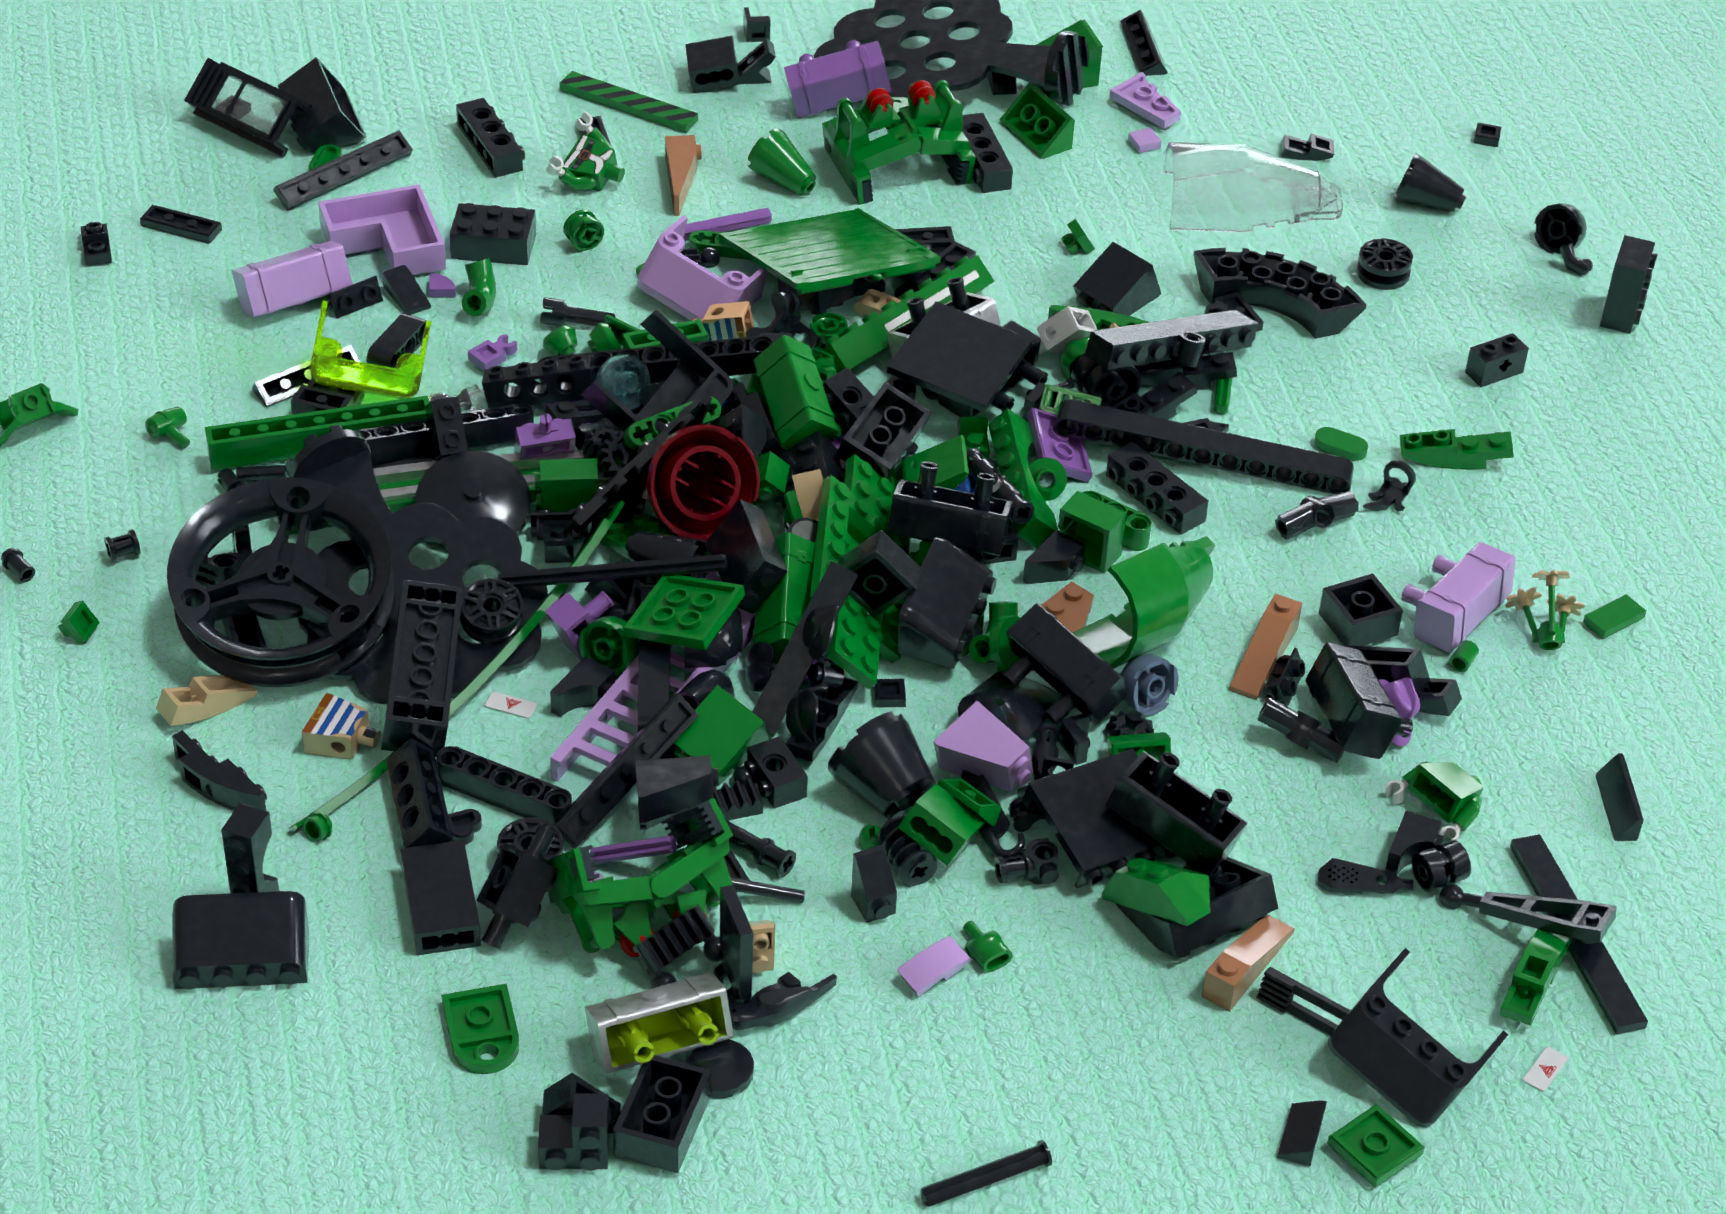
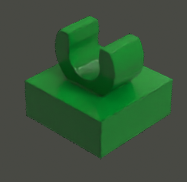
M1076 219L1067 224L1072 233L1064 235L1061 240L1071 254L1078 252L1080 247L1083 248L1086 254L1095 250Z
M79 601L72 605L60 621L62 624L58 628L64 636L71 635L78 644L86 642L100 622L85 602Z

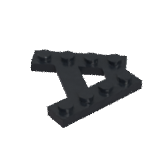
M951 226L895 229L922 246L932 245V250L930 251L941 256L940 263H936L935 269L900 275L905 282L894 291V297L900 299L899 297L910 289H913L914 292L919 291L917 287L919 284L929 278L934 282L937 280L936 274L947 267L951 271L954 270L953 264L966 256L969 260L974 258L976 251L955 242Z

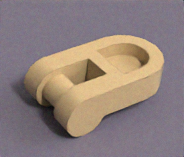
M868 289L863 298L854 304V310L861 316L874 311L879 315L882 313L881 307L892 300L896 304L901 300L880 291Z

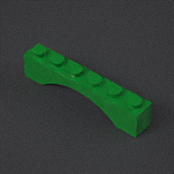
M1007 408L1000 415L996 416L988 424L1000 474L1005 476L1022 493L1024 501L1028 500L1034 506L1033 517L1028 522L1016 524L1012 521L1018 537L1038 548L1056 530H1059L1055 515L1039 492L1029 469L1028 448L1034 442L1029 422Z

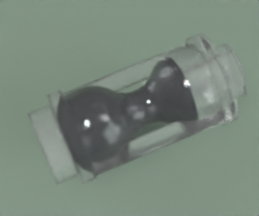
M477 384L463 389L459 395L449 396L445 393L435 394L433 392L429 393L428 396L429 402L436 399L459 397L460 408L466 411L482 410L483 405L487 404L483 388L479 389Z

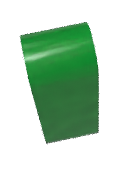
M1082 492L1127 513L1123 538L1124 547L1133 551H1142L1148 547L1152 522L1147 515L1098 492Z

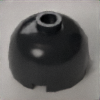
M1558 203L1549 205L1539 212L1534 222L1536 224V232L1534 233L1536 241L1542 249L1551 254H1554V252L1561 254L1560 246L1566 243H1572L1573 249L1577 248L1586 235L1587 226L1583 214L1579 209L1570 204Z

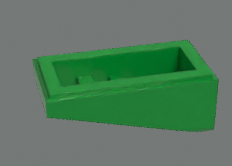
M1046 384L1039 410L1057 415L1059 405L1064 401L1065 396H1069L1068 399L1076 400L1078 398L1080 399L1079 401H1090L1092 404L1097 405L1101 404L1102 398ZM1057 393L1055 406L1052 408L1054 394Z

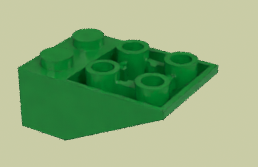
M959 435L905 458L888 478L894 486L893 493L900 479L918 482L921 462H933L939 466L935 486L954 490L959 483H963L969 474L964 436Z

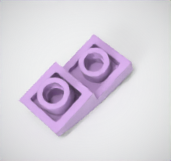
M948 936L911 958L899 967L897 971L917 996L920 997L942 978L947 981L967 965L971 959L951 936Z

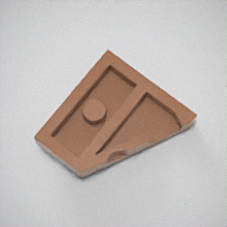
M1071 581L1041 606L1056 616L1057 620L1073 633L1086 626L1088 614L1093 605L1094 595Z

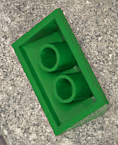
M1028 83L999 120L1043 159L1072 149L1075 120L1034 84Z

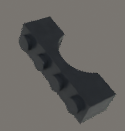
M239 803L221 829L230 893L279 891L278 878L263 874L264 855L272 836L270 813Z

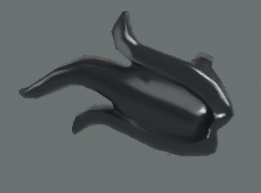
M1393 460L1387 463L1383 470L1384 483L1378 492L1368 493V497L1372 501L1378 502L1366 503L1363 505V508L1379 511L1385 510L1395 503L1397 511L1405 509L1402 502L1416 481V474L1407 463ZM1392 468L1401 469L1406 473L1408 483H1402L1398 478L1390 477L1389 471Z

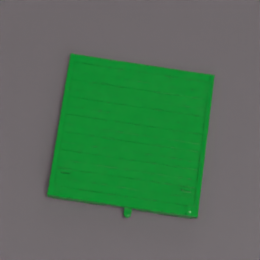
M859 208L719 233L720 241L796 289L799 295L848 286L853 283V279L870 276L875 280H882V278L932 270L936 268V263H940L941 256Z

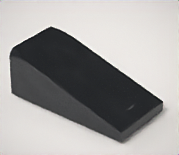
M405 265L383 272V288L406 314L411 315L431 308L427 297Z

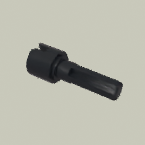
M544 297L543 308L552 310V313L542 312L540 323L561 326L564 322L597 326L598 323H605V316L607 314L615 317V314L567 306L565 300Z

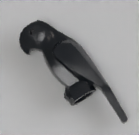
M787 972L779 977L777 984L769 985L756 992L748 1003L740 1004L736 1000L728 1002L732 1029L744 1030L758 1026L772 1027L810 1006L836 985L837 976L832 974L811 987H802L801 981L790 972Z

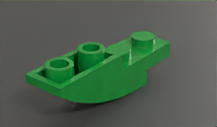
M1455 429L1399 435L1402 457L1433 467L1467 470L1487 469L1486 460L1514 457L1511 431L1462 437L1455 436Z
M1537 929L1515 969L1511 986L1500 1008L1501 1016L1530 1026L1532 1025L1546 991L1554 981L1572 938Z

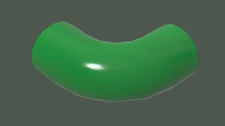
M490 258L464 265L470 291L466 292L462 298V308L468 315H483L494 305L496 282Z
M989 602L987 631L985 634L973 637L969 645L970 655L977 663L993 662L989 650L991 630L993 626L998 625L999 622L997 620L999 617L1005 615L1018 616V602Z

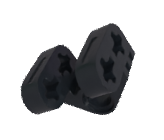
M248 525L232 533L234 553L217 554L205 558L196 579L198 583L204 587H210L238 574L241 564L252 554Z

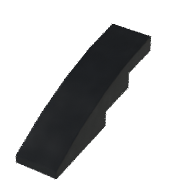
M844 677V681L839 688H828L827 691L820 690L815 692L819 702L816 725L817 743H805L791 736L785 744L794 757L813 762L844 715L858 688L859 681Z

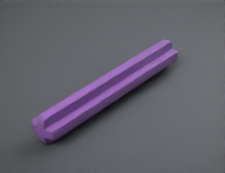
M763 208L686 224L683 239H689L690 234L697 230L726 232L770 223L772 221V214L769 208Z

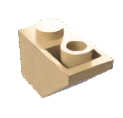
M770 920L749 922L753 931L752 973L774 970V922Z

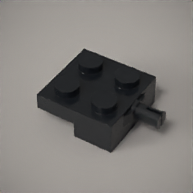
M313 376L307 386L301 384L292 398V415L359 405L365 396L364 388Z

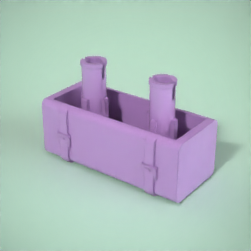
M334 241L310 245L304 249L257 263H250L244 267L232 270L242 312L253 318L275 313L277 310L290 306L301 305L309 300L329 295V293L352 285L344 248L341 244Z
M1479 542L1458 563L1438 555L1432 564V572L1439 573L1443 577L1427 592L1408 584L1401 595L1403 602L1416 606L1414 636L1445 652H1452L1512 592L1515 557L1483 542Z

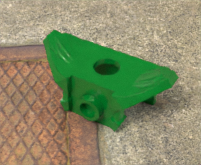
M42 383L8 396L7 400L0 402V425L2 427L0 447L2 444H5L11 434L17 429L52 415L77 416L79 409L52 401L49 393L50 389Z

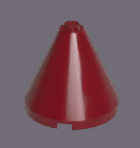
M705 424L688 426L670 435L655 452L647 475L648 498L660 522L670 531L681 537L702 539L704 541L708 540L740 499L750 504H753V501L756 502L760 487L758 465L748 445L739 436H735L730 431L725 430V428Z

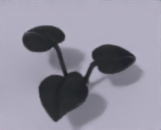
M836 605L814 609L808 614L803 627V643L806 647L810 648L809 655L819 661L812 664L807 673L809 681L815 686L797 692V698H792L787 705L785 719L790 734L797 740L805 743H817L816 725L819 702L815 692L820 690L827 691L828 688L837 689L844 681V670L840 666L832 664V660L823 658L832 640L839 608ZM766 642L755 643L749 649L746 658V682L748 687L755 692H762L771 677V670H774L776 667L775 664H772L774 648Z

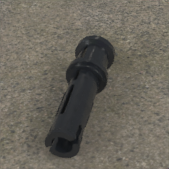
M726 820L733 833V836L729 838V843L751 854L757 864H765L773 868L780 877L786 876L792 870L796 861V853L794 851L784 850L775 845L774 840L770 838L761 839Z

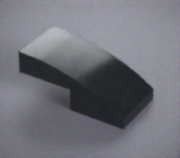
M1312 133L1308 141L1284 134L1281 140V156L1297 160L1330 159L1334 156V140Z

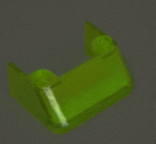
M322 301L310 364L312 379L322 385L397 399L415 397L420 388L432 321L426 320L420 355L404 354L398 359L396 368L342 359L340 343L335 339L323 337L328 315V301Z

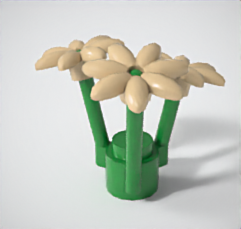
M1541 570L1534 573L1532 578L1546 580L1549 599L1547 600L1549 604V621L1542 622L1539 629H1537L1530 607L1535 605L1533 600L1540 598L1542 594L1536 592L1535 587L1528 589L1526 592L1523 589H1518L1517 595L1507 596L1506 599L1509 602L1506 603L1505 607L1511 608L1515 606L1517 611L1520 609L1524 610L1532 632V642L1539 643V648L1543 650H1555L1560 648L1562 643H1565L1564 632L1567 617L1570 616V613L1580 616L1581 611L1579 609L1584 608L1585 604L1576 602L1575 596H1570L1566 600L1562 594H1557L1555 599V586H1558L1557 580L1559 578H1570L1569 572L1552 570L1549 573L1548 571ZM1555 612H1559L1561 616L1559 626L1555 621Z

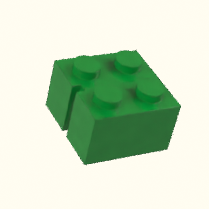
M1076 491L1060 508L1058 529H1060L1059 532L1085 544L1084 557L1086 560L1084 565L1105 574L1122 554L1127 513Z

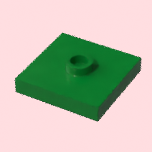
M1377 1104L1331 1134L1327 1141V1144L1374 1187H1377L1423 1155L1425 1149L1418 1140Z

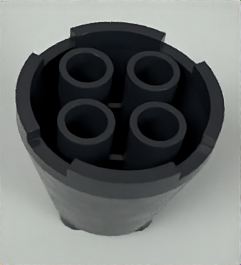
M890 711L871 719L855 730L858 735L848 742L845 749L842 746L838 747L828 762V771L837 782L888 820L902 816L905 812L904 810L911 806L913 807L915 802L936 783L909 723L902 714L895 716Z

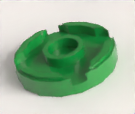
M1015 615L999 617L997 620L999 622L998 625L993 626L990 633V657L993 662H997L998 668L996 669L1000 673L1005 672L1019 659L1011 651L1006 634L1007 630L1020 619V617Z

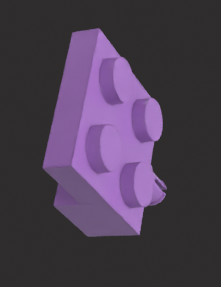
M542 414L539 424L526 423L521 427H516L514 454L518 453L519 460L574 452L576 436L571 418L552 420L549 414H546L545 417Z

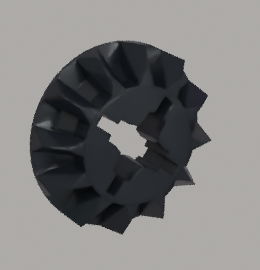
M1133 710L1129 714L1120 711L1117 716L1111 715L1109 722L1106 724V734L1108 737L1154 733L1155 730L1153 729L1152 720H1147L1144 713L1135 715ZM1125 725H1129L1131 728H1136L1135 732L1132 731L1130 728H1125Z

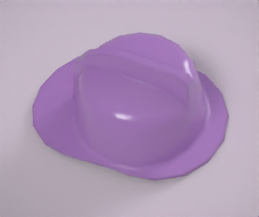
M1403 678L1393 682L1379 680L1401 718L1412 719L1419 712L1420 699L1410 678ZM1404 731L1410 734L1407 738L1395 735L1391 742L1397 746H1405L1410 741L1411 732Z

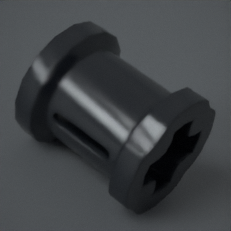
M133 529L128 530L127 534L114 538L104 537L107 554L112 562L117 561V557L131 553L135 555L141 553L138 538Z

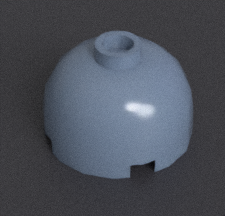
M1153 654L1140 655L1131 659L1121 673L1127 693L1124 701L1132 709L1147 716L1158 714L1169 705L1166 700L1170 694L1175 695L1177 691L1179 677L1176 667L1168 660Z

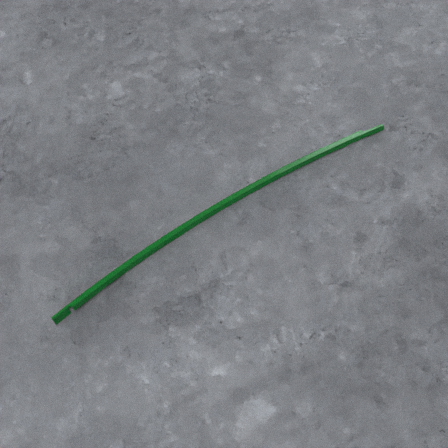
M622 500L616 503L607 519H602L570 567L583 566L624 506L625 503ZM569 584L555 585L540 606L501 651L451 700L449 717L516 650L546 615L545 611L559 599ZM394 752L313 812L327 815L388 770L386 760ZM309 815L289 827L292 828L290 832L301 827Z

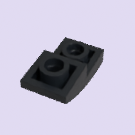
M90 222L86 226H80L85 264L111 263L112 257L107 223Z

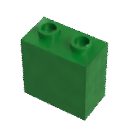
M597 458L540 460V472H535V489H541V493H535L536 510L565 512L570 509H576L582 503L587 504L598 490Z
M935 784L915 802L898 828L948 866L968 847L986 821L938 784Z

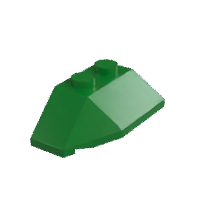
M1143 858L1133 859L1127 863V866L1116 871L1101 893L1103 900L1185 926L1211 913L1210 880L1208 875L1172 864L1145 860Z

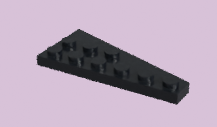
M704 390L672 422L666 423L659 430L657 437L652 441L648 439L637 450L639 454L629 464L618 471L607 485H602L587 504H580L572 512L573 518L570 527L579 534L647 475L655 452L670 435L682 428L703 424L712 397Z

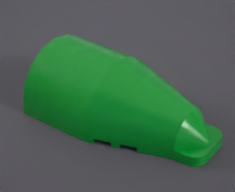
M1207 536L1196 541H1183L1180 546L1176 542H1172L1169 547L1166 543H1161L1110 566L1108 572L1116 579L1127 595L1129 602L1123 607L1126 611L1117 617L1111 613L1107 617L1073 632V634L1100 658L1110 663L1113 669L1129 662L1136 656L1143 655L1166 644L1182 630L1211 585L1213 565L1209 555L1214 550L1215 544Z

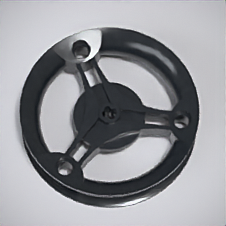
M284 477L258 480L230 489L200 508L181 529L172 546L167 565L168 590L174 606L177 626L186 645L210 669L234 681L248 685L292 687L316 682L346 669L366 654L378 641L390 620L394 607L395 580L391 567L390 547L379 520L363 502L350 493L333 485L311 479ZM275 518L278 524H280L271 544L261 547L250 554L241 564L237 575L207 588H204L196 581L205 558L226 536L244 526L266 519ZM332 525L356 542L365 556L368 567V586L365 595L357 596L344 602L327 589L328 578L322 559L313 550L308 548L310 531H317ZM291 530L299 532L296 543L288 542ZM321 604L325 608L329 609L333 612L332 615H330L317 605ZM254 613L257 616L270 620L303 618L329 631V634L298 646L262 648L230 639L216 630L214 624L215 621L227 617Z

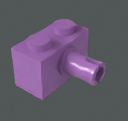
M601 591L599 595L584 607L569 593H566L559 600H556L545 612L563 643L582 660L579 649L581 631L589 623L595 621L609 608L613 607L614 604L604 591Z

